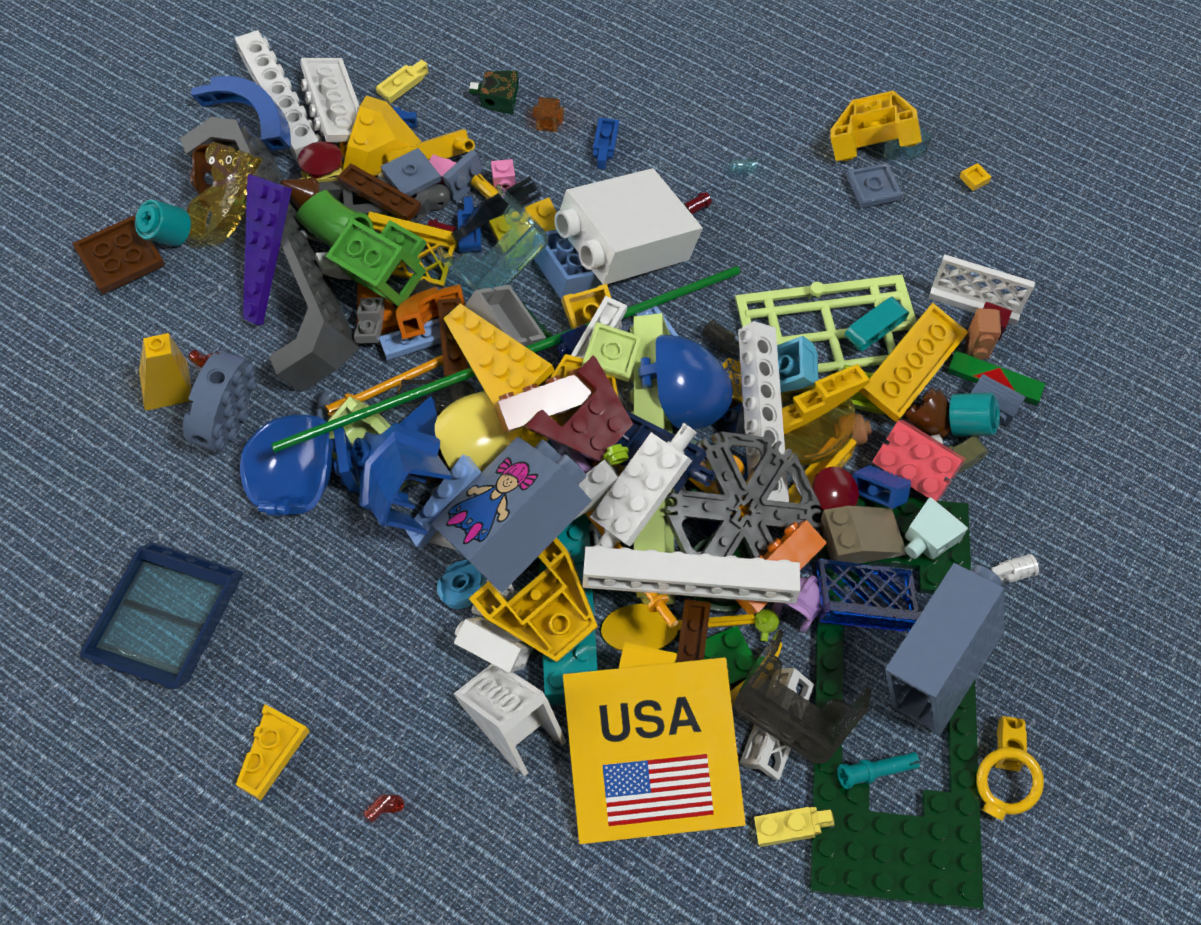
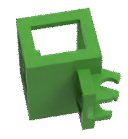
M351 218L325 257L352 280L399 307L402 302L408 299L426 272V269L419 264L421 259L418 258V255L427 242L389 220L379 234ZM402 261L414 273L400 294H398L386 281L399 262Z

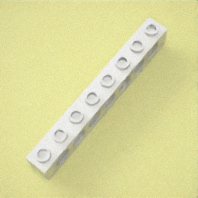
M258 30L236 37L235 41L239 54L252 79L271 96L286 116L291 134L290 150L298 163L299 153L304 147L322 140L319 134H314V125L311 120L306 119L307 113L303 105L299 106V98L295 91H291L292 86L288 77H283L285 76L281 64H276V56L273 50L269 51L270 46L266 37L262 38Z
M753 321L738 330L745 435L776 438L772 445L781 441L779 452L784 454L785 443L776 327ZM746 447L747 474L749 477L760 460L761 455L756 448ZM787 472L782 474L767 500L789 502Z

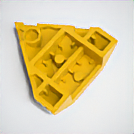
M366 96L359 107L347 145L343 170L350 164H353L374 177L378 176L382 172L381 166L387 163L385 153L422 141L388 102Z

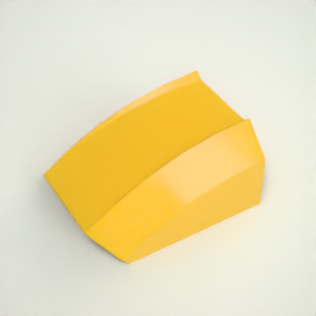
M607 284L562 297L561 302L571 329L591 322L605 296L611 298ZM582 335L575 337L577 342H579Z

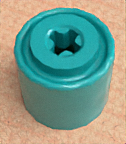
M153 199L145 201L139 207L135 218V227L138 235L145 240L177 247L188 238L191 220L188 212L182 207Z
M994 393L953 394L951 396L949 418L953 436H994L1000 423V409Z

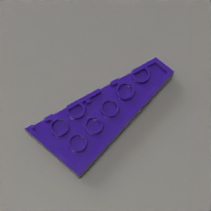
M247 174L243 319L253 324L263 325L292 188L256 175Z

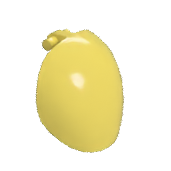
M482 391L460 398L446 407L437 417L435 435L440 440V450L450 470L464 454L470 456L479 470L483 472L517 436L519 438L522 437L524 427L504 434L492 402L487 393Z

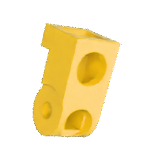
M1000 716L997 726V749L1013 747L1027 752V731L1024 719ZM1007 758L995 763V768L1020 772L1025 764L1019 760Z

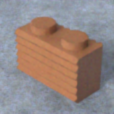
M977 309L969 326L968 333L965 336L967 355L980 360L990 358L993 348H995L997 340L1001 335L999 310Z

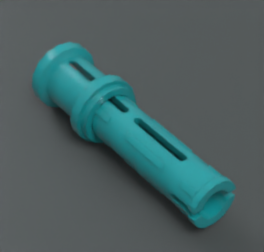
M915 752L872 762L862 759L859 763L853 765L840 764L838 766V778L843 788L850 789L853 785L859 783L872 784L879 777L919 769L920 763L913 764V762L920 760Z

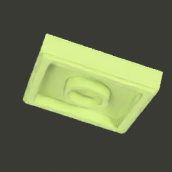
M596 322L582 366L594 355L606 375L628 382L642 337Z

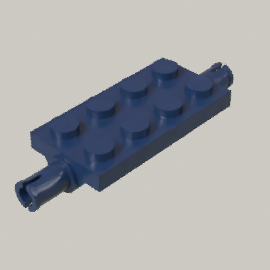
M626 411L633 425L615 444H621L622 447H628L629 459L620 463V465L626 468L650 433H653L666 443L668 441L671 442L675 435ZM689 442L683 452L692 462L672 488L671 492L678 494L689 478L702 483L706 487L711 485V482L707 481V479L713 482L715 478L713 470L700 465L707 455L705 450Z

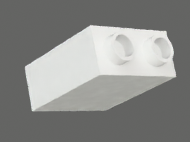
M654 168L567 189L560 211L555 215V227L562 238H568L579 253L582 265L586 269L592 270L603 285L689 260L703 229Z

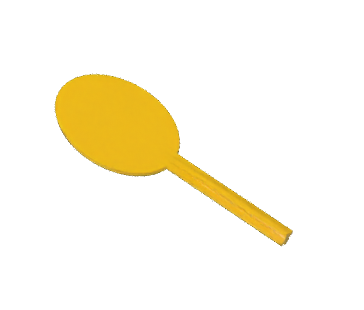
M633 604L619 608L609 614L603 621L601 634L604 641L610 647L621 652L624 642L662 649L675 639L678 630H681L682 620H678L677 625L670 628L658 611L649 612L647 609L649 604ZM754 614L709 617L708 628L755 624Z

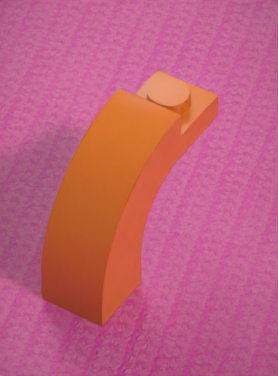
M460 284L438 290L437 287H433L419 292L402 302L396 310V318L402 339L425 334L424 325L432 318L439 316L437 299L461 298V304L465 306Z

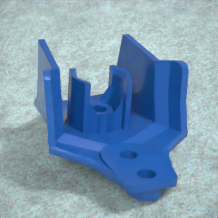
M398 423L391 425L382 434L375 435L366 432L363 439L356 438L351 454L356 462L359 476V506L371 510L381 526L386 527L388 525L427 535L428 531L406 513L391 508V505L393 503L410 509L415 508V505L409 502L408 494L399 491L406 480L412 479L426 483V476L451 480V473L438 456L440 440L435 436L412 430Z

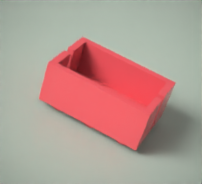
M898 420L886 439L890 443L882 445L872 463L888 471L890 474H897L902 479H910V487L937 502L952 482L949 479L955 477L966 458L908 422Z

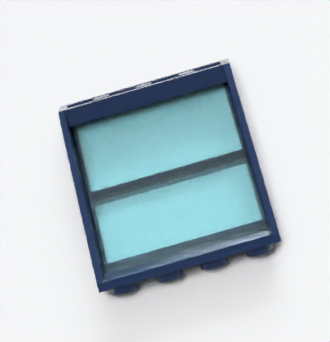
M153 542L139 547L80 651V657L89 659L94 664L112 667L117 672H127L136 675L140 680L159 683L167 689L179 688L190 680L242 578L243 572Z

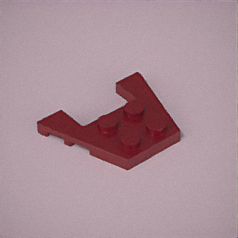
M593 355L578 370L577 374L595 390V393L564 426H560L541 409L525 428L547 437L548 440L558 442L591 460L599 462L604 457L603 455L607 453V448L615 445L633 423L597 358Z

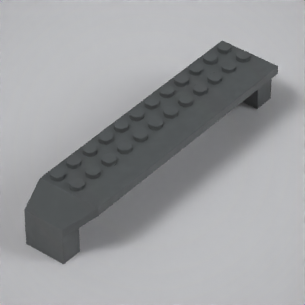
M210 117L180 138L185 153L190 158H192L195 148L199 145L213 144L216 147L220 145V149L224 150L228 156H231L235 149L236 153L231 163L241 158L249 169L250 162L253 161L250 174L279 184L284 179L273 154L265 147V144L259 137L255 138L248 126H242L237 120ZM290 199L280 244L308 309L297 338L271 354L269 358L276 375L303 392L336 371L360 348L355 342L353 332L327 275L323 274L315 259V253L317 252L311 239L306 238L300 232L306 229L296 220L295 216L298 210Z

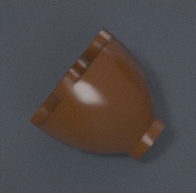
M932 387L922 395L923 400L917 405L912 403L904 413L905 416L902 420L927 435L939 434L943 438L951 431L950 406L942 390H935Z

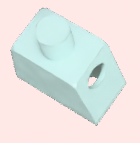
M930 497L911 523L905 535L906 539L910 542L905 547V551L913 559H916L921 553H924L930 559H934L961 541L968 527Z

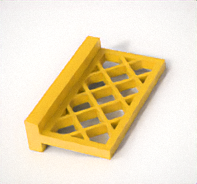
M369 211L368 217L372 221L374 231L382 232L389 220L427 242L426 247L428 249L420 253L418 258L431 253L436 262L425 268L426 272L424 274L426 277L422 276L419 282L444 288L453 253L458 243L452 237V232ZM440 247L449 249L448 255L441 260H438L433 252ZM400 261V265L395 268L391 275L410 279L413 273H409L406 268L407 265ZM439 266L442 271L441 280L431 278L428 271Z

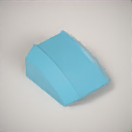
M800 336L777 345L781 392L806 388L814 385V382L819 380V355L811 341L804 336Z

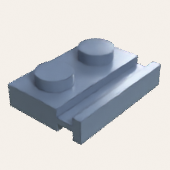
M470 150L442 176L445 186L450 191V200L455 203L461 200L474 187L471 185V180L475 175L481 174L485 177L481 173L482 167L477 152Z

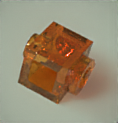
M539 97L538 105H534L533 118H536V130L557 132L558 125H563L565 107L560 106V99Z

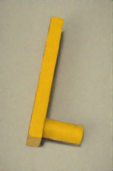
M461 129L387 152L385 156L388 163L419 148L428 160H430L432 155L446 159L469 152L470 150L473 151L475 143L473 140L468 139L466 129Z

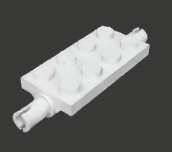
M683 423L671 442L668 441L667 443L653 433L649 434L590 516V518L605 528V533L596 546L613 548L618 541L624 542L629 547L633 544L692 462L690 458L684 455L683 450L694 435H696L697 432Z

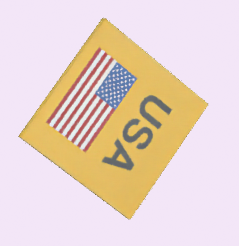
M726 658L563 674L579 844L746 826Z

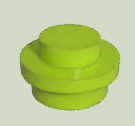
M621 444L613 445L607 448V453L603 456L605 460H608L609 465L620 464L629 459L628 447H622Z

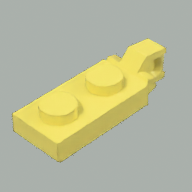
M420 60L413 66H403L377 85L376 93L391 104L423 80L424 76L429 73L428 64Z
M805 807L754 817L760 847L815 838V835L821 833L820 828L835 825L831 810L817 811L816 807Z

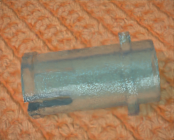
M736 157L730 160V172L738 175L739 172H756L758 161L756 158L738 159Z

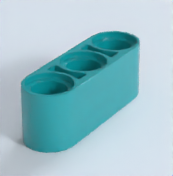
M893 296L889 297L854 322L844 335L860 351H864L899 326L908 317L909 312Z

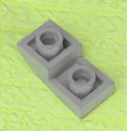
M384 297L361 298L356 313L359 320L354 334L356 343L379 342L384 317Z

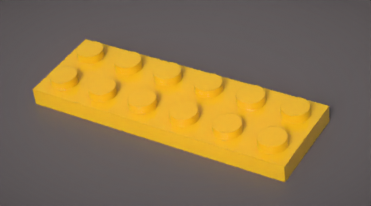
M932 303L869 378L870 383L859 392L892 420L897 422L963 340L968 331Z

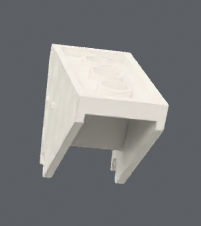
M491 664L454 693L464 710L517 772L520 771L524 777L528 774V771L515 747L519 742L540 725L554 741L559 740L561 745L567 742L544 693L513 672L508 673Z

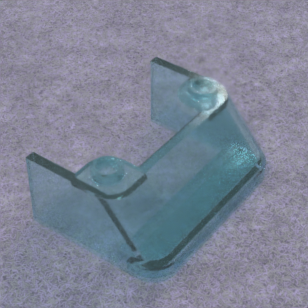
M500 184L496 188L500 196L509 204L505 209L504 218L512 228L482 259L472 252H466L457 260L452 258L440 246L436 249L440 261L474 291L485 288H492L493 290L494 287L509 285L548 244V235L545 230Z

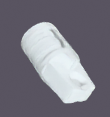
M1032 554L1006 560L991 569V571L999 576L1002 583L1016 582L1024 578L1037 576L1039 573L1037 560Z

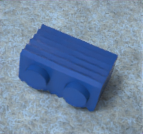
M871 465L855 471L852 475L857 483L860 497L891 509L899 507V505L901 506L908 501L911 486L910 479H902L897 474H889L888 471L885 472L880 470V468L876 469V467Z

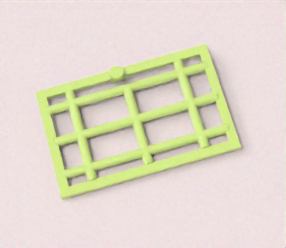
M903 275L830 284L814 282L811 286L735 295L742 328L750 324L751 319L768 317L769 325L776 327L777 345L800 336H804L811 342L829 340L835 362L818 364V373L842 371L844 365L854 366L858 364L860 368L881 365L888 357V355L844 360L838 339L847 338L844 333L848 328L835 329L830 309L873 303L877 307L892 296L899 300L900 304L909 312V315L899 326L883 336L888 355L896 347L892 332L909 331L917 322ZM880 287H896L895 292L880 293L879 291ZM870 289L871 295L774 307L773 303L775 300L799 297L811 299L812 296L820 298L824 294ZM764 302L765 308L748 310L747 304ZM821 310L826 331L782 337L777 315ZM815 385L781 392V395L807 392L814 389Z

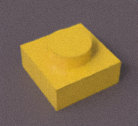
M978 163L961 171L960 174L962 181L972 191L988 184L991 180V176Z

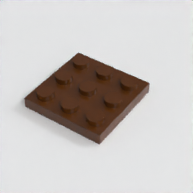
M135 215L72 243L102 295L165 266L152 241L145 240L138 235L135 227Z

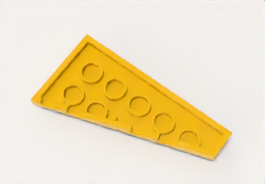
M461 303L443 318L493 406L500 401L499 396L509 392H513L515 396L523 393L522 388L535 383L538 387L555 371L552 364Z

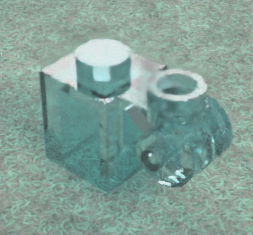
M920 126L922 142L913 147H900L899 139L881 142L884 146V156L890 160H895L899 157L900 151H902L910 160H913L927 152L932 136Z

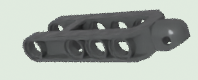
M376 177L392 186L386 177ZM338 181L319 183V192L328 190L339 202L344 203L345 206L366 215L369 214V211L378 214L388 212L374 203L353 205L355 201L367 199L342 186ZM434 184L414 194L416 196L414 199L421 202L422 209L410 222H421L430 210H440L446 207L450 202L449 189L442 184ZM392 213L389 214V215H386V216H390V217H394V218L400 219L399 217L393 215Z

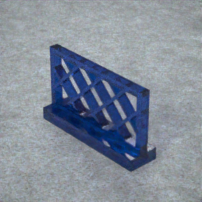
M818 559L816 561L822 609L818 612L819 622L909 632L922 613L918 609L912 570ZM825 568H831L838 577L833 581L826 574ZM848 571H855L862 580L857 584L846 573ZM878 574L885 583L880 587L870 575ZM895 576L904 577L906 585L904 589L893 580ZM840 579L844 580L852 588L848 594L836 584ZM864 581L875 591L871 597L860 587ZM887 584L899 594L895 599L883 590ZM830 589L842 598L840 602L829 601L828 591ZM854 591L865 601L863 605L857 604L850 597ZM878 594L889 605L881 607L873 598ZM902 597L909 604L910 610H904L896 601Z

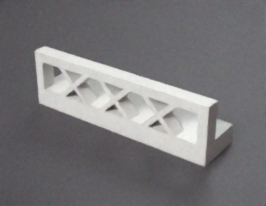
M775 669L740 760V764L745 768L760 769L773 780H779L814 686L797 669ZM798 682L803 686L799 697L796 691ZM790 705H792L793 710L791 720H789L787 714ZM781 729H783L785 737L782 744H780L778 737ZM774 753L776 762L774 768H771L767 764L771 754Z

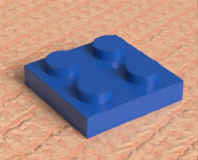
M341 427L333 430L334 438L331 439L333 453H337V460L334 461L336 475H340L342 485H346L350 493L359 492L356 462L351 454L352 444L344 428Z

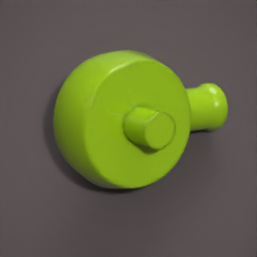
M763 609L755 616V626L761 632L760 641L768 642L769 633L774 632L779 625V618L773 610Z

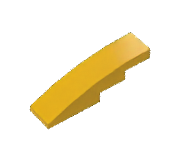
M856 364L815 381L814 389L793 397V404L782 408L784 434L806 425L837 407L869 384L870 379L860 366Z

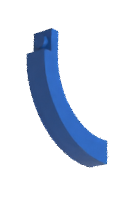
M217 76L211 77L210 85L192 88L191 96L202 107L221 103H242L256 109L261 123V141L271 151L291 148L290 128L284 112L271 96L256 83L241 77Z

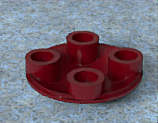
M314 142L301 150L298 156V163L304 172L310 174L311 178L319 179L322 175L329 174L342 167V153L336 145L330 142Z
M827 467L815 475L813 491L821 505L817 507L819 510L856 506L859 496L858 486L849 472L840 467Z

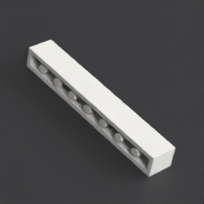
M586 546L582 588L796 604L800 593V563L789 560L772 561L764 560L763 558L746 559L736 556L719 557L709 554L693 555L683 552L666 553L656 550L640 551L630 548L613 549L603 546Z

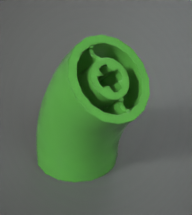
M323 190L312 196L301 206L295 216L296 220L308 232L330 247L334 245L351 218L374 230L372 221L366 214L345 206L328 190Z

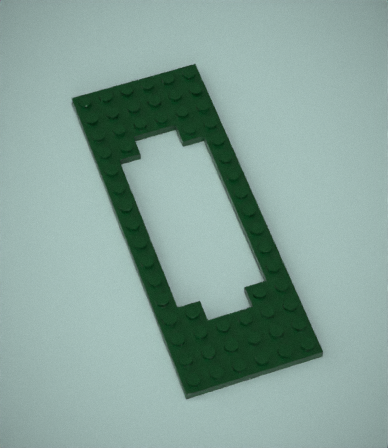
M858 496L856 506L888 508ZM908 498L906 503L892 509L905 547L910 543L905 535L911 523L927 502V499ZM937 501L938 504L956 517L968 529L961 541L934 559L928 558L924 553H921L916 559L906 554L833 568L826 544L818 552L817 585L822 594L821 599L825 601L826 606L816 616L812 807H816L817 811L831 810L835 825L820 828L821 833L815 835V838H811L810 893L981 911L984 909L980 797L976 782L978 743L975 680L947 724L949 792L924 790L922 792V817L869 811V784L859 783L853 785L850 789H845L840 784L838 778V766L842 764L844 585L868 588L870 584V565L918 570V593L934 594L953 563L970 570L969 504ZM821 510V514H819V522L824 510ZM818 527L819 534L823 538L821 528Z

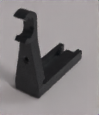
M531 176L480 202L466 223L461 225L460 229L451 233L454 240L458 241L474 229L489 224V220L513 212L538 199L541 196L540 192L528 196L538 190L534 182L523 187V185L532 180Z

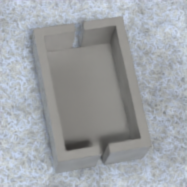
M510 285L494 287L493 290L492 288L475 290L465 307L523 346L546 339V336Z

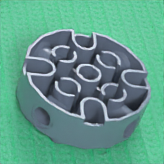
M220 350L219 354L214 353L209 357L192 387L189 400L193 401L191 410L184 415L183 436L187 442L218 452L222 451L230 441L234 442L239 433L237 427L240 421L245 422L248 417L249 409H247L251 392L255 389L258 378L254 377L256 365L251 360L224 350Z

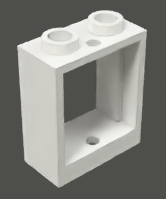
M483 617L465 619L459 623L455 631L457 637L454 644L508 673L524 669L534 649Z

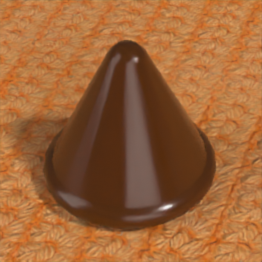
M313 177L308 179H283L280 182L281 185L292 188L290 199L297 210L319 192V182Z

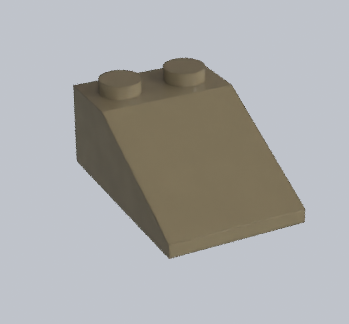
M844 506L823 511L819 523H821L820 528L823 538L827 542L826 547L833 568L907 554L891 508Z

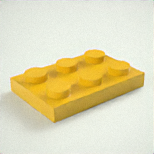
M550 197L489 220V226L507 263L530 254L536 233L556 230L555 215L557 212Z

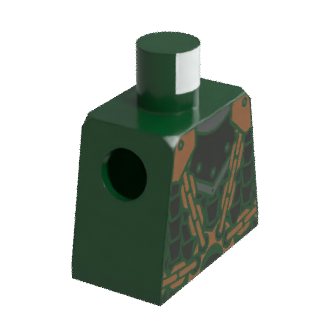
M486 71L482 83H470V95L480 96L481 107L484 109L513 115L519 88L518 71Z

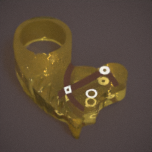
M213 142L208 146L205 153L206 161L212 165L213 185L190 202L187 212L191 220L189 236L194 240L218 244L228 238L239 224L247 204L248 174L253 175L263 158H254V155L240 150L236 152L233 147ZM211 210L210 224L206 230V219Z

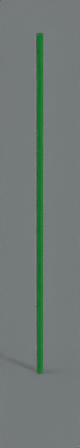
M738 266L732 267L627 307V311L622 319L739 275L740 269ZM590 322L525 347L534 353L583 335ZM470 367L271 443L274 453L476 375Z

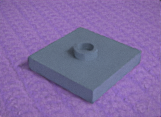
M419 148L381 166L382 173L392 186L408 196H412L441 181V175Z
M888 163L847 171L846 176L861 208L902 200V191Z

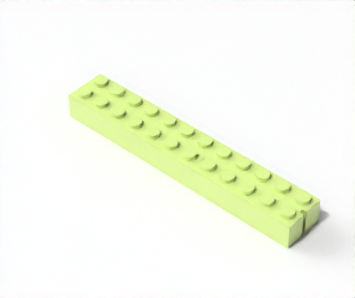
M662 313L634 316V326L630 327V333L641 336L642 341L630 376L632 383H634V389L630 390L631 403L634 404V411L630 413L673 434V424L665 415L660 404L657 378L651 380V388L644 389L642 388L638 372L639 367H641V358H650V364L656 362V339L659 335H670ZM664 499L635 539L634 549L632 550L674 552V535L664 516L666 514L674 515V512L667 513L664 511L665 507L674 506L672 499ZM636 592L637 598H640L643 604L650 603L644 592ZM666 594L669 597L666 605L675 604V595Z

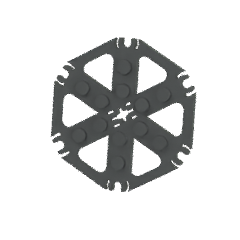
M729 432L713 434L711 436L714 442L713 445H710L706 438L695 444L705 450L707 455L702 462L707 465L708 469L715 472L714 482L720 494L687 491L683 486L678 494L670 492L666 496V498L674 501V506L664 508L665 512H674L675 514H666L664 516L681 552L693 555L732 556L741 540H743L751 559L757 558L760 555L763 557L769 551L767 546L773 541L767 527L785 529L794 521L799 523L805 520L813 528L821 526V523H815L812 520V515L821 514V510L816 509L821 505L796 453L792 454V450L787 449L784 454H781L779 446L782 442L778 441L772 445L776 438ZM731 446L756 448L760 452V460L746 482L730 451ZM784 472H788L794 480L801 495L799 503L767 500ZM748 504L746 512L749 514L739 518L741 516V509L739 507ZM686 518L720 522L701 552H696L692 549L682 528V522Z

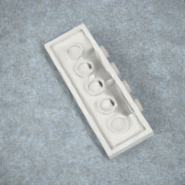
M301 58L300 65L305 77L301 79L302 92H306L305 100L306 104L310 105V116L314 117L315 130H320L321 136H325L326 142H349L360 106L342 58Z

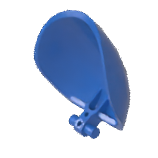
M659 335L655 342L656 362L650 364V358L647 357L640 359L641 367H639L638 372L642 388H651V380L657 378L661 407L670 422L679 429L683 423L693 430L715 423L728 411L733 397L732 382L725 368L709 350L700 344L680 336Z
M311 415L279 417L264 424L248 440L242 450L240 459L241 481L248 499L258 507L259 512H266L270 516L301 514L308 512L317 505L327 489L332 470L333 458L330 433L328 432L274 453L271 443L326 423L324 419Z

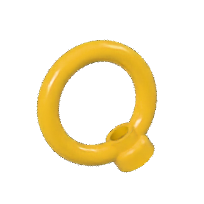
M1013 747L994 750L982 760L977 771V788L985 802L982 810L1001 821L1004 820L1006 814L1014 815L1028 811L1038 802L1042 795L1044 777L1041 767L1033 756L1024 750ZM1012 758L1019 760L1031 772L1032 788L1027 797L1020 802L1005 803L996 798L989 789L988 774L990 769L1002 759Z

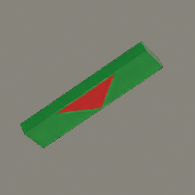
M955 351L947 373L977 383L982 374L1026 396L1024 401L1036 406L1040 401L1046 384Z

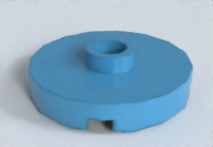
M468 560L458 561L447 567L443 577L439 578L437 593L442 602L449 608H467L473 604L469 598L487 583V578Z

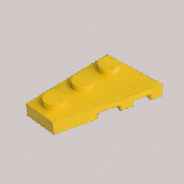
M264 704L262 710L263 717L259 727H256L253 735L255 739L251 751L245 757L236 783L239 789L260 801L310 732L306 726Z

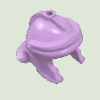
M810 575L808 578H800V593L796 604L785 603L806 616V619L799 628V631L803 633L808 630L811 622L821 612L823 607L826 606L825 601L821 599L822 594L819 586L816 584L818 579L813 575ZM775 602L771 610L779 616L784 603Z

